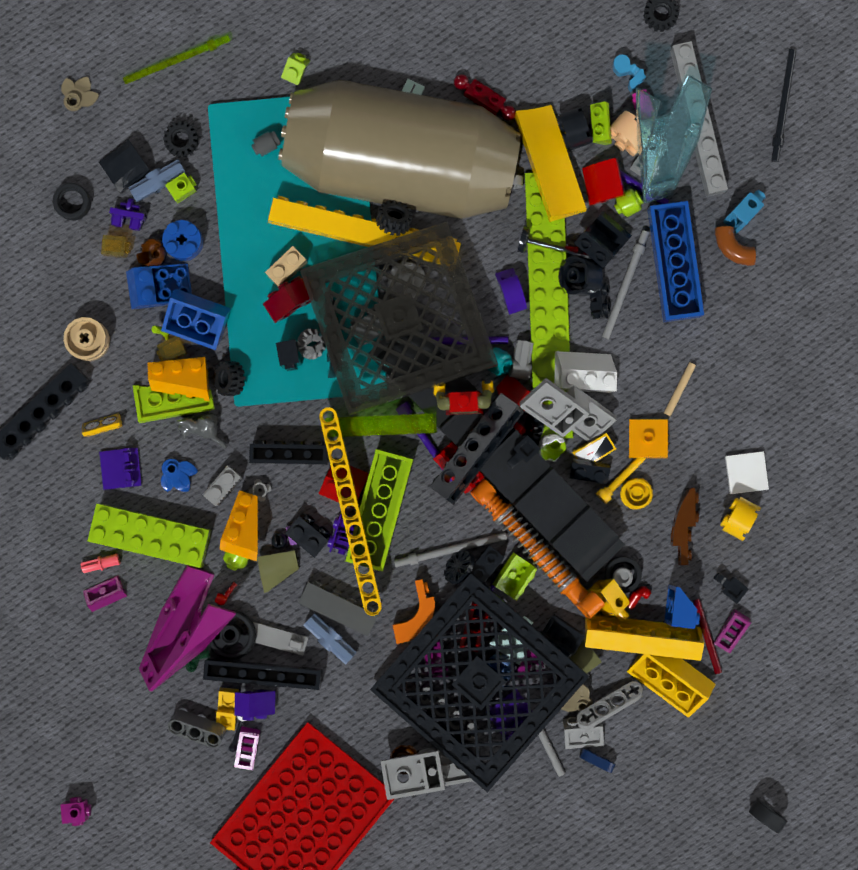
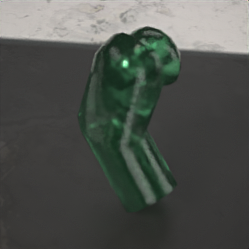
M208 648L204 649L185 665L188 672H194L201 659L210 657Z

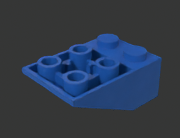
M188 264L134 267L126 272L131 309L168 305L170 297L176 289L192 294Z

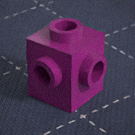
M72 797L70 801H64L60 804L62 824L72 823V826H80L91 816V805L88 804L87 799Z

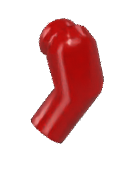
M641 586L635 590L628 599L630 603L627 607L633 610L641 597L649 598L652 593L647 586Z

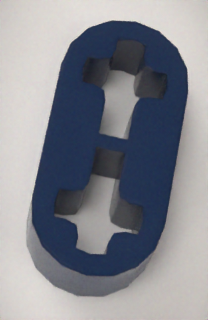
M585 748L582 749L579 755L581 759L609 773H612L616 765Z

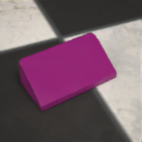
M119 576L83 591L87 607L92 612L127 597Z

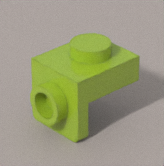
M293 53L287 59L281 78L299 85L310 60L301 53Z

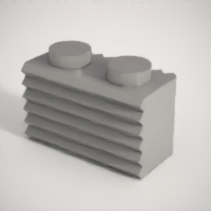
M227 465L202 495L213 505L220 506V503H223L225 497H228L230 491H233V488L238 485L240 480H243V477L231 466Z

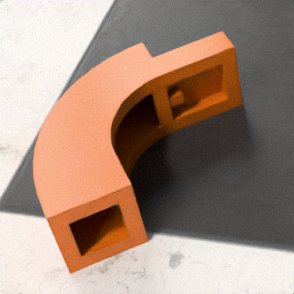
M423 579L415 580L419 598L417 613L408 621L393 624L396 644L413 640L433 617L435 599L434 596L426 597V594L429 593L427 582L423 583Z

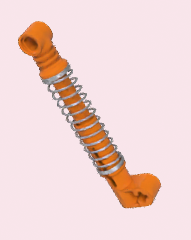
M483 479L470 491L473 498L480 505H486L485 509L488 508V512H492L491 515L493 516V521H495L494 523L497 526L503 523L505 526L502 531L506 529L510 531L507 537L513 534L515 537L512 542L520 541L518 548L524 546L523 553L530 552L528 559L532 558L533 564L539 566L538 570L542 569L544 571L543 576L547 575L549 577L548 581H553L554 587L558 586V591L561 594H565L587 619H591L605 606L602 599L593 591L588 592L582 586L577 575L574 572L570 573L569 567L563 565L564 561L560 562L558 560L559 556L553 554L554 550L550 551L548 549L549 545L542 543L543 539L536 540L538 533L532 536L533 528L529 530L525 528L528 522L522 525L520 522L523 517L518 519L515 517L518 511L512 513L514 507L506 502L502 503L503 499H499L500 496L495 495L497 492L487 480Z

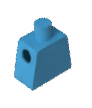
M757 190L754 194L750 192L723 222L727 226L734 227V233L737 234L764 206L762 201L766 198L765 194L760 190Z

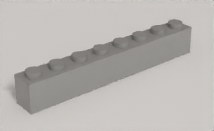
M692 41L673 45L670 52L705 195L710 197L723 194L728 190Z

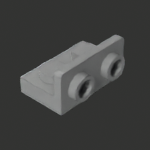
M576 717L563 719L565 749L604 746L602 722L591 729L583 730L577 725ZM582 717V722L589 723V718Z

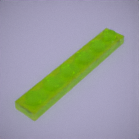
M436 413L338 417L343 437L437 433ZM334 417L325 418V421L330 422ZM331 430L328 433V437H338V432Z

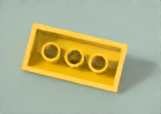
M639 654L627 670L630 675L688 718L709 699L716 685L681 658Z

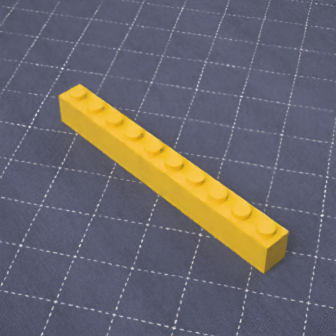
M282 196L273 198L268 223L453 268L456 266L461 243L457 242L455 238H438V234L428 232L427 235L422 234L420 230L415 228H409L408 232L405 234L400 233V236H397L396 233L390 235L391 232L386 234L384 233L385 229H379L380 226H377L376 219L368 221L364 220L363 216L353 214L351 217L345 215L343 211L334 210V212L327 211L326 207L315 205L314 208L308 206V203L303 201L293 203L289 202L288 198Z

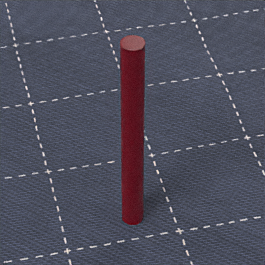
M700 598L692 600L697 608V613H700L699 624L715 674H720L722 669Z

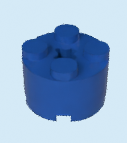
M178 220L167 225L163 233L162 242L165 250L173 258L179 261H190L202 251L203 236L194 224L189 221ZM185 237L187 241H185L182 245L179 242V240H182V238Z

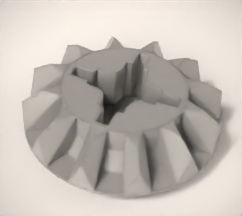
M306 329L298 337V350L307 359H316L322 356L323 351L326 349L324 347L326 340L323 339V334L318 332L317 329ZM312 341L317 342V344L313 347L307 346V344L311 343Z

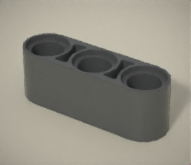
M184 710L175 711L168 723V730L172 734L212 748H216L221 744L226 733V729L222 724Z

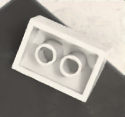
M555 352L554 384L562 390L568 391L575 385L585 392L610 393L617 391V370L611 354Z

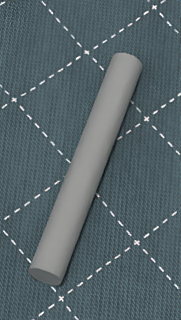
M543 729L538 736L558 777H560L565 772Z

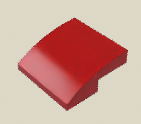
M617 158L582 168L590 206L625 196Z

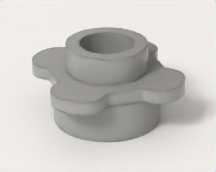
M256 479L253 487L249 489V494L258 496V500L261 502L265 501L267 493L271 491V486L262 483L261 479Z

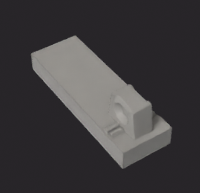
M253 622L256 629L255 643L304 656L308 636Z

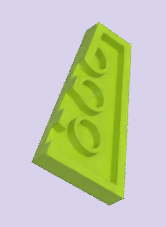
M133 385L139 423L215 410L211 389H209L210 401H205L203 398H189L182 394L175 393V395L151 391L150 386Z

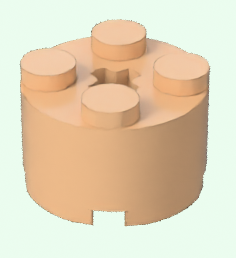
M624 111L610 125L611 138L616 141L615 146L622 152L626 150L631 156H635L648 142L652 134L642 121L639 123L634 120L636 118L635 115Z

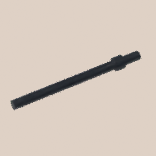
M789 49L776 134L772 140V162H779L780 151L784 145L783 133L797 51L795 49Z

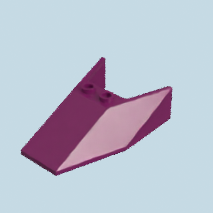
M187 565L163 606L139 667L149 691L155 690L200 654L236 615L234 611L208 604L201 616V610L214 577L213 573Z

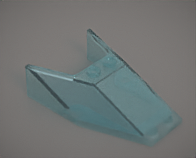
M687 76L671 111L666 115L658 117L661 101L642 89L636 88L637 144L643 202L645 203L673 195L699 141L712 88L692 76Z

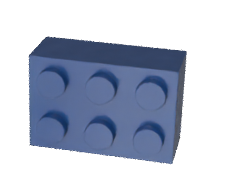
M176 289L170 297L161 331L216 350L221 342L231 308Z

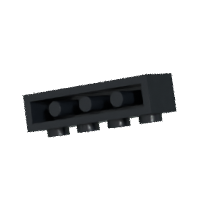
M255 440V444H250L249 463L328 465V452L326 445L322 441H313V445H305V441H293V444H286V441H274V444H266V440Z

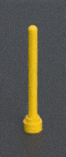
M636 458L607 488H600L596 495L607 504L612 499L613 492L646 458Z

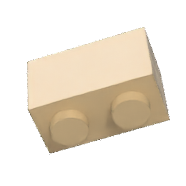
M292 246L265 273L277 286H280L284 282L289 281L308 262Z

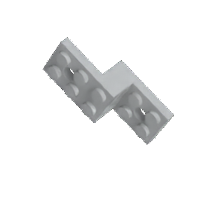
M547 378L519 402L523 410L560 436L564 437L572 430L587 442L597 438L617 421L615 414L575 385L565 392ZM546 400L553 402L550 405L543 404V402ZM588 417L594 419L593 421H585V419Z
M468 741L465 743H475V741ZM436 747L419 750L418 754L380 761L387 800L445 790V786L473 781ZM467 747L476 755V747ZM402 771L407 772L409 775V779L405 782L399 781L397 777Z

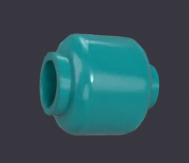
M497 347L485 353L484 367L490 372L501 376L511 370L513 363L509 353Z

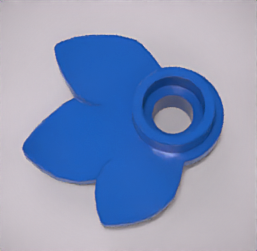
M169 458L162 464L161 486L166 492L170 491L173 487L179 491L188 492L190 489L189 477L198 471L188 461L178 462L176 459ZM170 465H173L175 467V470L169 471L168 467Z

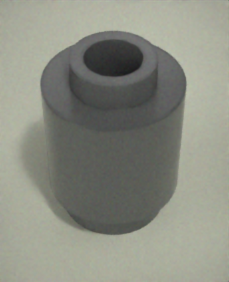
M268 131L253 139L254 144L251 146L256 155L260 154L263 157L277 149V146L281 143L274 131L270 133Z

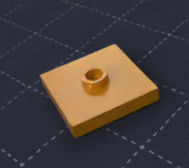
M629 419V458H668V419Z

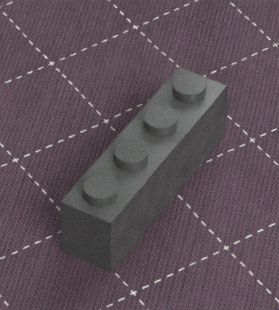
M316 580L313 583L310 581L307 583L298 602L299 604L366 636L369 635L378 614L375 616L368 615L364 607L358 605V600L352 597L345 599L341 597V592L332 588L328 591L323 588L324 584ZM367 605L369 611H376L375 608Z

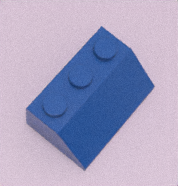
M669 584L664 623L674 627L695 629V626L699 625L700 613H697V608L680 587Z

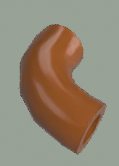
M722 226L715 228L717 245L726 258L737 264L755 265V247H747L738 243L735 239L734 227Z

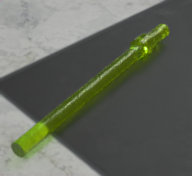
M228 34L215 40L212 38L203 45L125 76L123 81L125 85L206 51H214L218 46L231 42Z

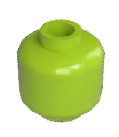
M627 189L624 191L625 196L616 198L617 203L614 204V207L619 215L623 213L624 216L630 217L642 209L643 199L639 192L633 189Z
M225 552L223 555L226 566L234 571L245 568L249 561L247 558Z

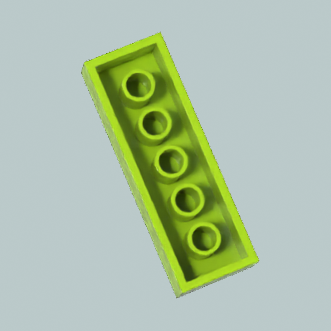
M377 449L375 450L360 505V513L373 569L383 572L413 459ZM355 525L352 535L358 536L361 529L358 525ZM356 544L354 551L356 554L362 555L365 552V547L362 544ZM349 547L345 562L353 563ZM366 563L360 564V566L369 568V565Z
M96 504L87 541L202 568L212 530L104 504Z

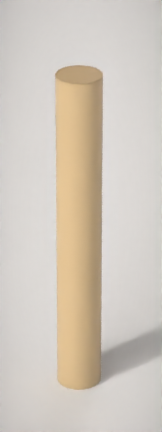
M689 362L664 414L671 417L696 367L695 364Z

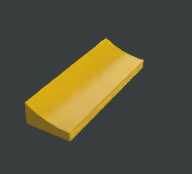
M552 105L516 111L515 120L521 133V138L549 222L586 212L587 209Z
M594 615L591 619L585 617V647L698 661L702 659L704 640L700 627L695 626V629L670 626L663 622L628 618L620 622L617 617Z

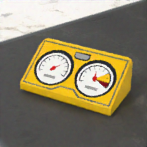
M117 413L83 423L82 435L89 437L122 427L120 414Z

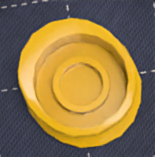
M634 478L624 483L621 487L620 497L628 508L641 509L652 501L653 489L646 480Z

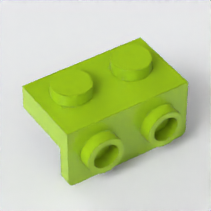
M604 101L591 104L593 143L602 145L612 144L609 103Z
M512 553L492 585L517 601L523 595L528 583L534 578L537 568L515 553Z

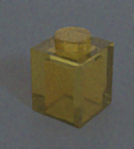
M103 235L101 249L103 256L127 258V253H131V242H129L127 237Z
M177 336L157 345L159 350L156 353L160 361L177 360L188 354L181 338Z

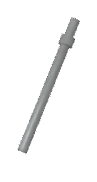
M642 230L638 243L634 245L632 259L602 335L605 339L609 340L640 256L644 254L646 249L644 246L649 235L648 231Z
M506 532L420 554H408V557L394 560L395 567L408 564L412 566L420 561L459 552L460 550L507 540Z

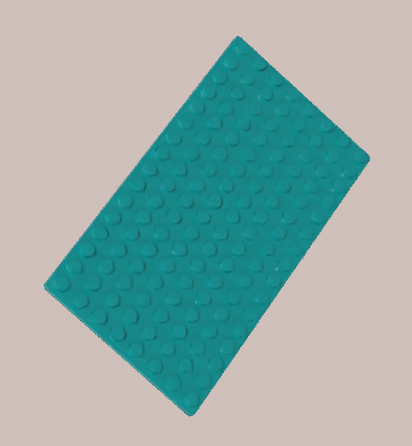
M290 97L217 103L208 106L225 305L231 308L227 319L230 361L239 362V365H242V370L245 372L243 374L245 376L243 391H241V394L234 396V404L237 407L381 394L387 391L385 372L368 354L382 340V334L360 348L348 329L352 326L350 323L352 320L359 316L361 318L368 315L367 311L374 306L379 308L374 248L268 223L273 198H278V196L286 197L289 199V202L293 203L303 201L308 203V206L314 208L315 205L327 208V211L331 212L340 210L345 212V215L351 217L353 214L361 215L364 217V220L371 221L369 201L318 192L282 166V160H278L280 148L283 149L285 137H281L283 125L287 126L288 119L285 118L286 107L291 106L289 104ZM268 131L269 133L274 131L281 144L277 146V149L263 157L260 154L256 155L251 146L254 144L253 139ZM294 246L308 263L288 283H291L298 276L303 278L309 275L321 295L310 304L297 309L289 317L274 323L263 303L269 299L267 296L270 293L279 289L265 272ZM333 292V299H337V310L334 311V317H338V329H335L336 335L340 337V347H337V354H341V365H338L336 378H328L330 362H327V346L329 345L326 342L324 343L326 349L323 351L322 356L316 359H307L300 353L302 365L298 366L297 370L287 371L280 367L276 343L294 339L298 341L299 335L306 329H317L318 332L323 334V339L326 340L327 325H325L324 295L325 293ZM312 341L311 343L307 344V346L313 347L317 344V342Z

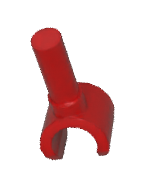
M233 582L224 595L218 593L215 603L224 605L237 584Z

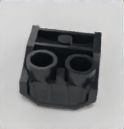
M129 139L99 161V164L120 194L151 172Z

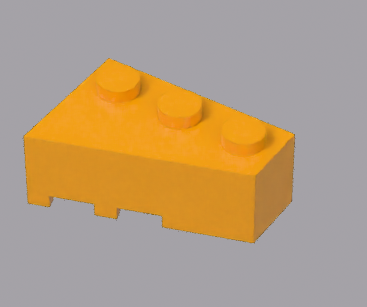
M239 490L220 540V550L257 562L258 496Z

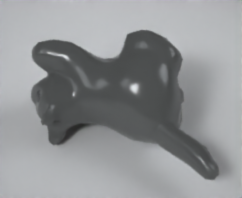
M206 413L199 419L194 416H181L180 420L176 421L183 440L190 434H197L213 440L224 449L227 448L224 440L217 436L218 417L215 414Z

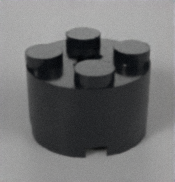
M581 107L560 113L556 117L560 132H565L562 134L567 150L570 149L572 151L593 143Z
M570 256L559 269L558 278L560 286L568 294L589 296L600 291L603 287L602 267L591 258Z

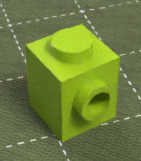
M182 173L165 185L177 204L197 192L194 188L197 185L191 175L187 177L185 173Z

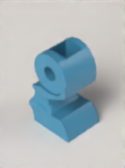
M618 55L614 59L612 68L618 77L632 76L628 83V89L631 93L645 80L644 70L637 67L636 64L630 65V59L626 55Z

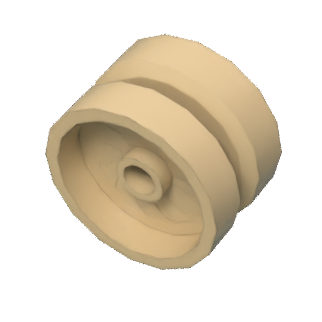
M81 317L75 319L67 326L64 332L63 341L66 349L71 355L83 361L100 359L106 354L110 346L108 330L103 324L92 318ZM86 337L89 339L88 343L85 342Z

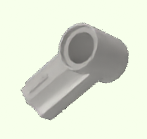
M516 341L509 377L529 380L532 371L530 361L533 343L529 341Z

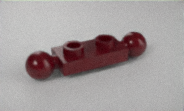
M459 74L454 78L455 87L466 89L464 96L477 105L484 107L495 116L498 112H501L503 119L507 121L515 118L516 109L510 105L504 106L506 99L476 79L469 83L468 77L464 74Z

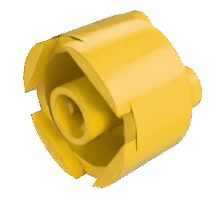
M740 496L739 499L735 498L729 507L732 512L730 515H725L720 526L723 527L722 530L744 541L745 537L742 535L749 533L758 516L755 511H760L761 507Z

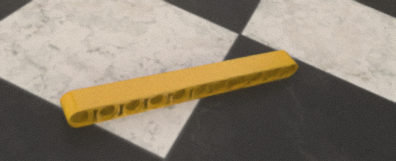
M326 407L320 412V422L365 612L370 616H375L381 611L382 603L337 412L333 408ZM327 411H331L334 414V419L330 422H326L323 418ZM331 430L338 432V438L335 441H331L328 438V433ZM335 449H341L343 452V456L339 460H335L332 456ZM339 468L347 470V476L344 479L337 477V470ZM344 487H349L352 491L351 496L348 498H344L341 495V490ZM348 506H354L356 509V514L353 517H349L345 513ZM352 525L360 527L361 532L358 536H353L350 533ZM356 544H362L365 547V552L362 555L355 553L354 547ZM361 563L369 565L368 573L362 574L359 571ZM364 583H372L374 590L371 593L365 592L363 590ZM371 601L378 604V610L375 612H371L367 608L368 603Z

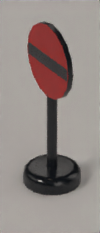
M523 227L517 252H525L527 244L530 243L562 252L566 251L579 257L591 258L579 247H562L529 239L530 228Z

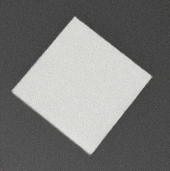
M764 451L725 456L730 494L769 490Z

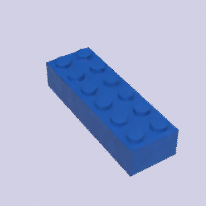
M688 201L650 206L647 212L663 322L700 318L704 316L689 203Z

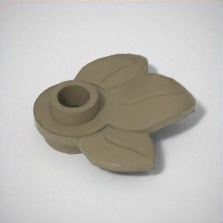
M83 77L75 83L66 78L62 83L61 91L65 96L64 105L68 110L78 111L81 107H90L97 101L99 94L90 91L91 83L88 77ZM72 99L77 100V103L75 105L70 104V101Z
M582 684L561 709L566 712L582 711L592 705L593 700L589 696V688Z

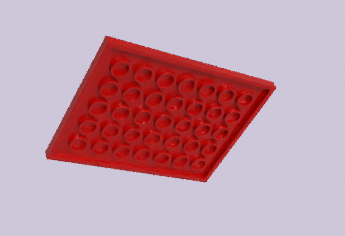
M307 722L211 840L210 844L242 870H338L394 799L387 800L385 785L382 781L310 722Z

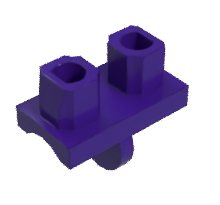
M129 198L127 203H120V208H125L126 210L110 207L109 213L112 215V226L123 228L124 218L131 219L129 229L140 231L143 222H146L147 216L145 214L132 212L133 210H140V205H135L132 198Z

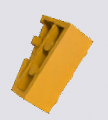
M205 357L147 363L148 381L151 391L175 395V393L182 394L189 398L198 397L203 398L205 401H210L208 367Z

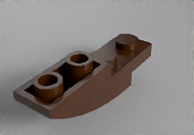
M689 488L684 494L672 524L670 546H678V565H688V561L692 559V552L688 550V542H691V530H688V527H696V523L699 522V512L696 511L699 494L695 492V488Z

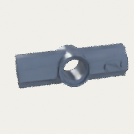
M177 159L162 169L157 168L149 172L145 176L146 178L128 188L136 202H139L153 193L161 192L160 190L164 187L166 188L165 185L182 173L186 174Z
M315 613L303 625L318 639L317 641L326 650L335 654L345 665L357 653L342 639L343 637L340 633L335 632L332 626H328Z

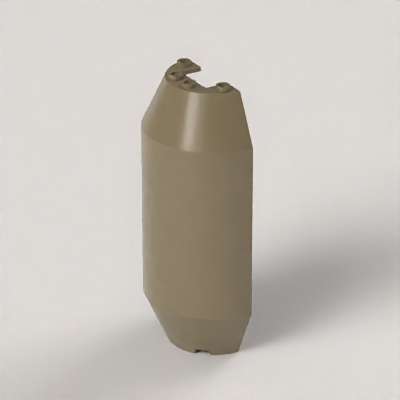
M340 79L300 89L290 94L289 104L291 106L286 107L285 118L288 119L287 126L283 125L281 137H285L283 149L280 148L278 160H282V166L318 192L379 204H386V201L392 203L393 200L397 204L402 202V206L406 204L407 208L411 210L459 219L507 208L516 171L521 133L484 107Z

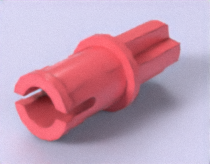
M118 553L105 557L98 556L97 559L82 562L81 570L83 573L99 569L103 571L104 568L120 565Z

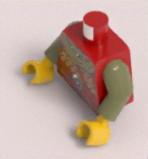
M491 380L488 384H485V381L481 382L482 394L474 391L451 392L445 395V383L442 382L441 386L434 383L433 394L436 395L438 408L446 411V415L483 414V409H487L491 403V396L494 392L493 381Z

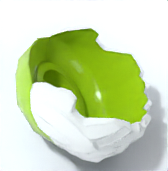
M558 434L545 435L539 441L538 447L541 450L538 453L545 461L555 462L566 450L565 440Z

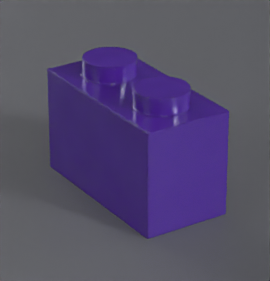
M252 690L235 692L234 716H240L242 720H254V717L256 719H266L267 715L275 714V691Z

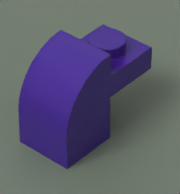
M511 268L495 273L509 315L527 309L524 293L514 269Z

